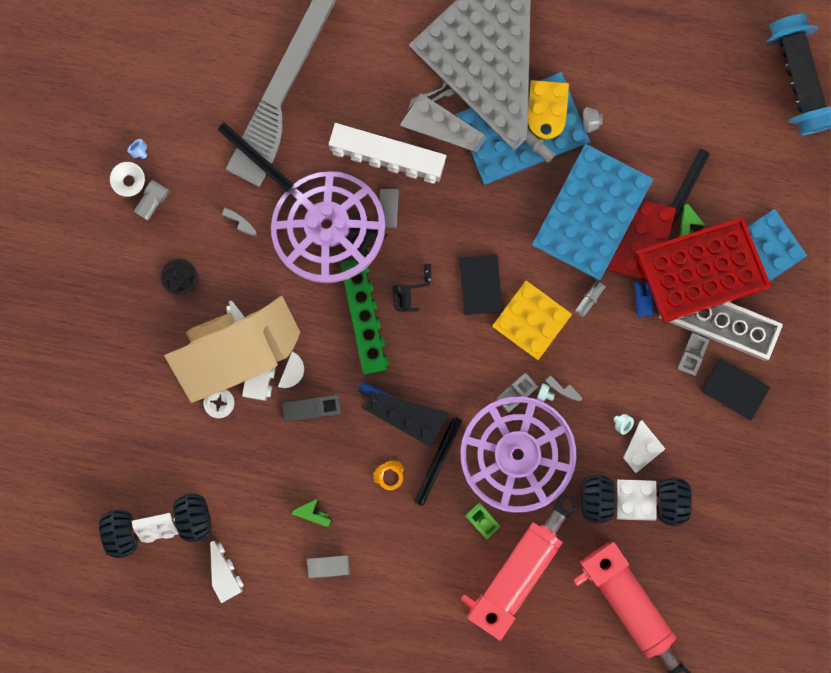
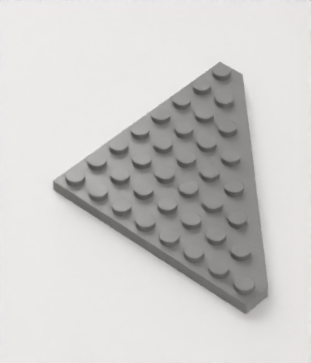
M456 0L409 44V47L496 134L515 150L528 138L531 0Z

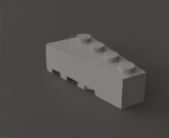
M421 93L400 124V126L476 153L487 138L486 135Z

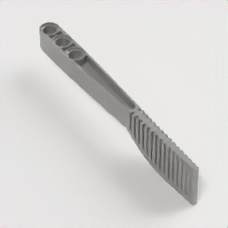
M312 0L254 116L242 136L250 146L271 164L276 157L282 138L283 114L281 105L336 0ZM236 148L226 170L260 187L266 173L241 150Z

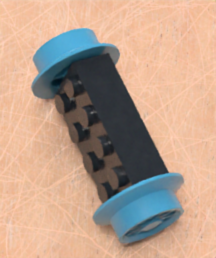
M806 14L785 17L771 23L769 28L772 36L766 41V45L780 44L784 58H788V62L785 63L789 76H793V81H790L794 95L798 94L799 99L795 100L799 113L803 112V114L795 116L787 122L797 125L799 136L830 129L831 106L826 107L807 35L819 29L818 26L809 25Z

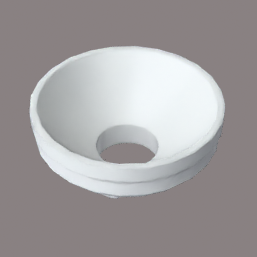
M123 162L112 170L110 184L117 194L131 197L143 189L145 175L137 164ZM126 176L134 177L135 181L132 186L124 185V178Z

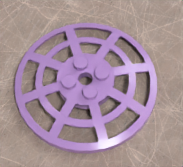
M319 172L293 184L291 190L286 191L282 195L272 216L271 237L279 258L286 267L298 276L313 282H339L359 274L375 259L381 249L385 236V216L376 194L363 181L341 172ZM326 176L325 186L314 188L305 194L296 189L309 180ZM334 177L348 179L358 184L362 189L353 195L343 188L333 186ZM324 192V202L313 205L307 199L314 194ZM332 192L343 194L349 199L342 205L332 202ZM289 194L293 195L297 201L290 210L288 220L277 222L283 202ZM367 194H369L376 206L379 222L367 221L365 209L359 201ZM302 204L308 210L304 220H293L297 209ZM355 204L359 210L361 220H350L346 211ZM325 220L332 221V226L328 229L322 227V223ZM304 227L307 237L298 244L293 228ZM287 228L289 239L295 248L288 257H286L279 245L277 229ZM350 228H360L359 235L352 245L346 238ZM366 230H378L373 248L364 257L357 249L364 240ZM311 243L322 247L321 257L306 252L305 249ZM341 243L346 249L345 252L339 255L329 257L330 247ZM302 255L310 261L321 263V275L306 272L295 266L293 262ZM350 255L359 263L345 272L329 275V263L341 261Z
M528 397L500 399L480 410L466 428L460 450L463 473L472 490L491 506L509 512H529L542 508L554 501L569 484L576 464L574 436L564 418L546 403ZM509 403L528 404L525 415L512 414L502 418L496 407ZM535 406L550 413L561 426L550 431L543 422L532 417ZM490 412L495 422L485 430L481 440L469 437L476 423L486 413ZM523 420L521 430L511 433L507 429L505 422ZM530 423L538 426L545 435L535 439L528 434ZM496 427L499 428L503 435L497 445L486 442L488 436ZM563 433L567 436L570 448L569 464L558 462V447L555 438ZM549 441L552 448V460L541 457L540 446ZM467 444L478 447V463L481 471L473 476L469 473L466 461ZM484 449L495 452L496 463L487 468L483 458ZM515 449L523 451L522 459L515 460L512 453ZM538 465L550 467L547 474L538 482L533 474ZM500 469L508 475L505 486L496 482L490 474ZM555 469L567 472L560 486L553 494L546 497L541 487L550 480ZM526 476L531 487L524 489H512L515 477ZM486 478L493 487L503 492L501 503L486 496L475 483ZM535 492L540 502L528 506L508 505L511 494L524 495Z

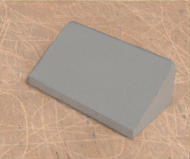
M380 189L379 201L383 208L386 228L397 229L399 189Z

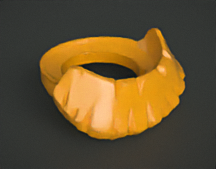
M399 461L385 462V464L375 469L373 479H375V483H379L384 489L395 490L403 482L402 473L404 467ZM392 469L399 476L398 482L393 486H389L383 481L384 471Z

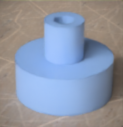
M138 139L129 146L128 153L133 158L140 156L144 159L148 155L145 152L147 144L142 139Z

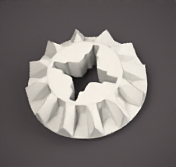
M225 389L204 398V408L210 416L224 418L234 408V397ZM221 395V400L227 403V405L220 406L219 411H217V405L211 403V401H217Z

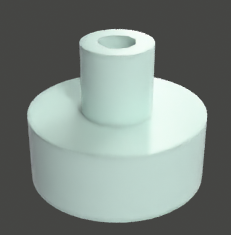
M543 383L536 400L544 402L545 399L553 401L555 394L549 392L550 386Z
M623 414L620 417L616 416L613 420L616 423L615 430L623 435L627 434L634 424V419L627 414Z

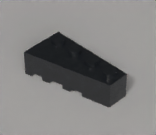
M372 391L368 393L361 406L367 412L430 447L449 415L445 411Z

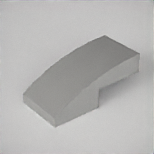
M224 208L222 216L238 222V231L257 237L255 229L243 217Z
M691 332L678 369L696 376L710 339Z
M525 373L495 400L498 401L508 397H528L538 386ZM519 403L504 404L501 407L508 414Z
M549 376L544 381L554 391L568 399L577 402L583 399L570 384L563 389L552 376Z
M348 555L307 559L309 578L350 575Z

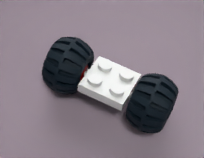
M602 475L591 476L585 479L582 485V515L590 522L596 524L605 523L614 517L615 504H617V519L655 521L657 505V516L661 522L670 526L682 525L689 521L691 516V486L683 479L676 477L667 478L659 483L656 497V481L617 480L616 496L615 483L612 479Z
M186 494L180 497L173 506L174 519L171 513L133 520L132 515L127 511L112 510L103 515L99 521V532L104 551L111 557L124 558L136 551L138 537L141 542L150 543L155 541V539H168L179 534L182 540L188 542L201 541L210 535L212 529L207 502L203 496L198 494Z

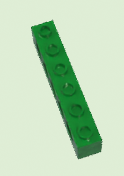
M356 259L340 262L342 272L359 264ZM369 267L359 273L363 277L361 283H353L352 277L344 280L364 376L384 372L386 367L389 366L387 355L382 353V348L385 347L383 336L379 337L378 334L381 324L379 317L375 318L374 310H377L376 301L371 299L370 292L373 291L372 281H367L366 273H370ZM358 293H365L367 299L365 302L359 303L356 301V295ZM363 311L370 313L371 317L368 321L360 319V314ZM366 330L374 332L375 336L372 340H366L363 337ZM376 349L379 353L378 357L370 359L367 356L368 351Z

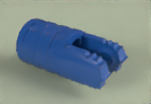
M635 282L634 292L637 317L653 316L652 293L648 283L645 282L644 290L642 291L641 283Z

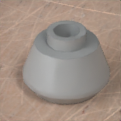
M590 107L583 109L582 123L584 131L587 133L599 129V125L603 124L602 114H599L598 110Z

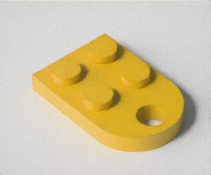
M530 81L528 127L537 138L544 140L553 139L563 131L566 124L569 83ZM549 125L551 133L548 135L543 134L540 130L541 126Z

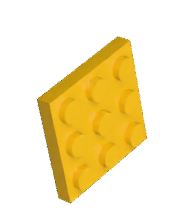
M525 281L492 327L538 361L572 314L528 281Z

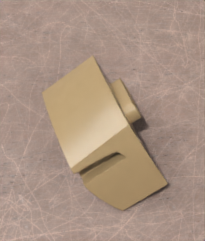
M280 296L263 309L237 321H234L231 313H228L186 331V334L191 343L164 356L190 402L193 403L275 368L278 365L277 362L287 358L299 338L300 330L283 296Z

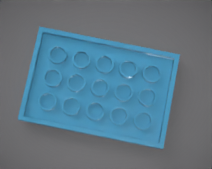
M562 72L540 80L566 83ZM569 89L566 124L563 131L553 139H542L544 144L556 154L554 157L590 143ZM471 108L456 114L458 118L487 136L477 153L470 151L484 185L545 161L536 152L533 153L531 151L532 148L525 142H522L513 150ZM549 125L541 126L540 130L543 134L548 135L551 133Z
M585 144L532 246L600 281L648 191L653 178Z

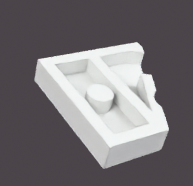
M641 420L623 459L634 473H637L663 452L665 448Z

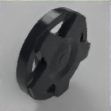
M175 259L164 266L161 273V281L165 289L170 293L184 295L195 287L197 272L190 262L183 259ZM182 263H185L190 267L184 268ZM173 264V269L167 270V268ZM194 275L193 283H191L190 278ZM165 279L170 281L169 287L166 285ZM180 287L185 289V291L177 292Z

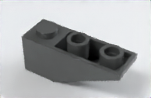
M339 395L282 403L284 422L342 415Z

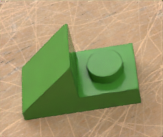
M684 204L682 207L679 237L693 233V229H690V226L705 227V224L689 204Z
M318 499L292 512V515L329 527L331 519L328 518L329 514L320 511L317 514L314 513Z
M480 503L465 515L486 539L501 527Z

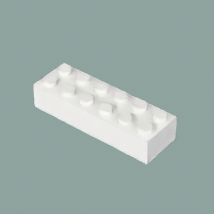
M335 123L329 141V149L335 156H350L352 161L359 163L362 160L367 161L370 166L380 168L381 165L387 167V170L390 172H405L407 177L414 179L419 176L424 178L425 182L435 184V181L440 182L446 161L445 154Z
M730 302L670 321L672 324L764 361L770 359L783 326L782 323Z

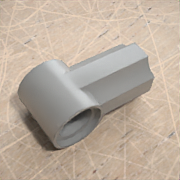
M152 180L146 187L144 196L134 212L149 220L157 206L165 200L169 190Z

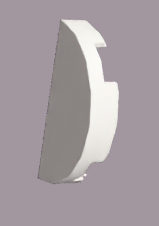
M293 351L278 385L280 388L295 386L304 375L303 361Z

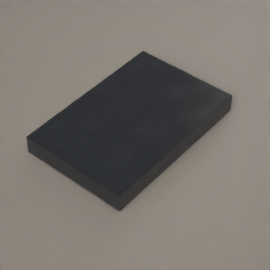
M486 255L459 258L464 315L503 312L498 256Z
M720 358L701 392L751 421L770 387Z

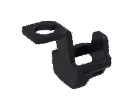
M431 264L424 265L425 283L393 286L395 311H419V308H411V289L430 285ZM397 295L400 297V308H397Z

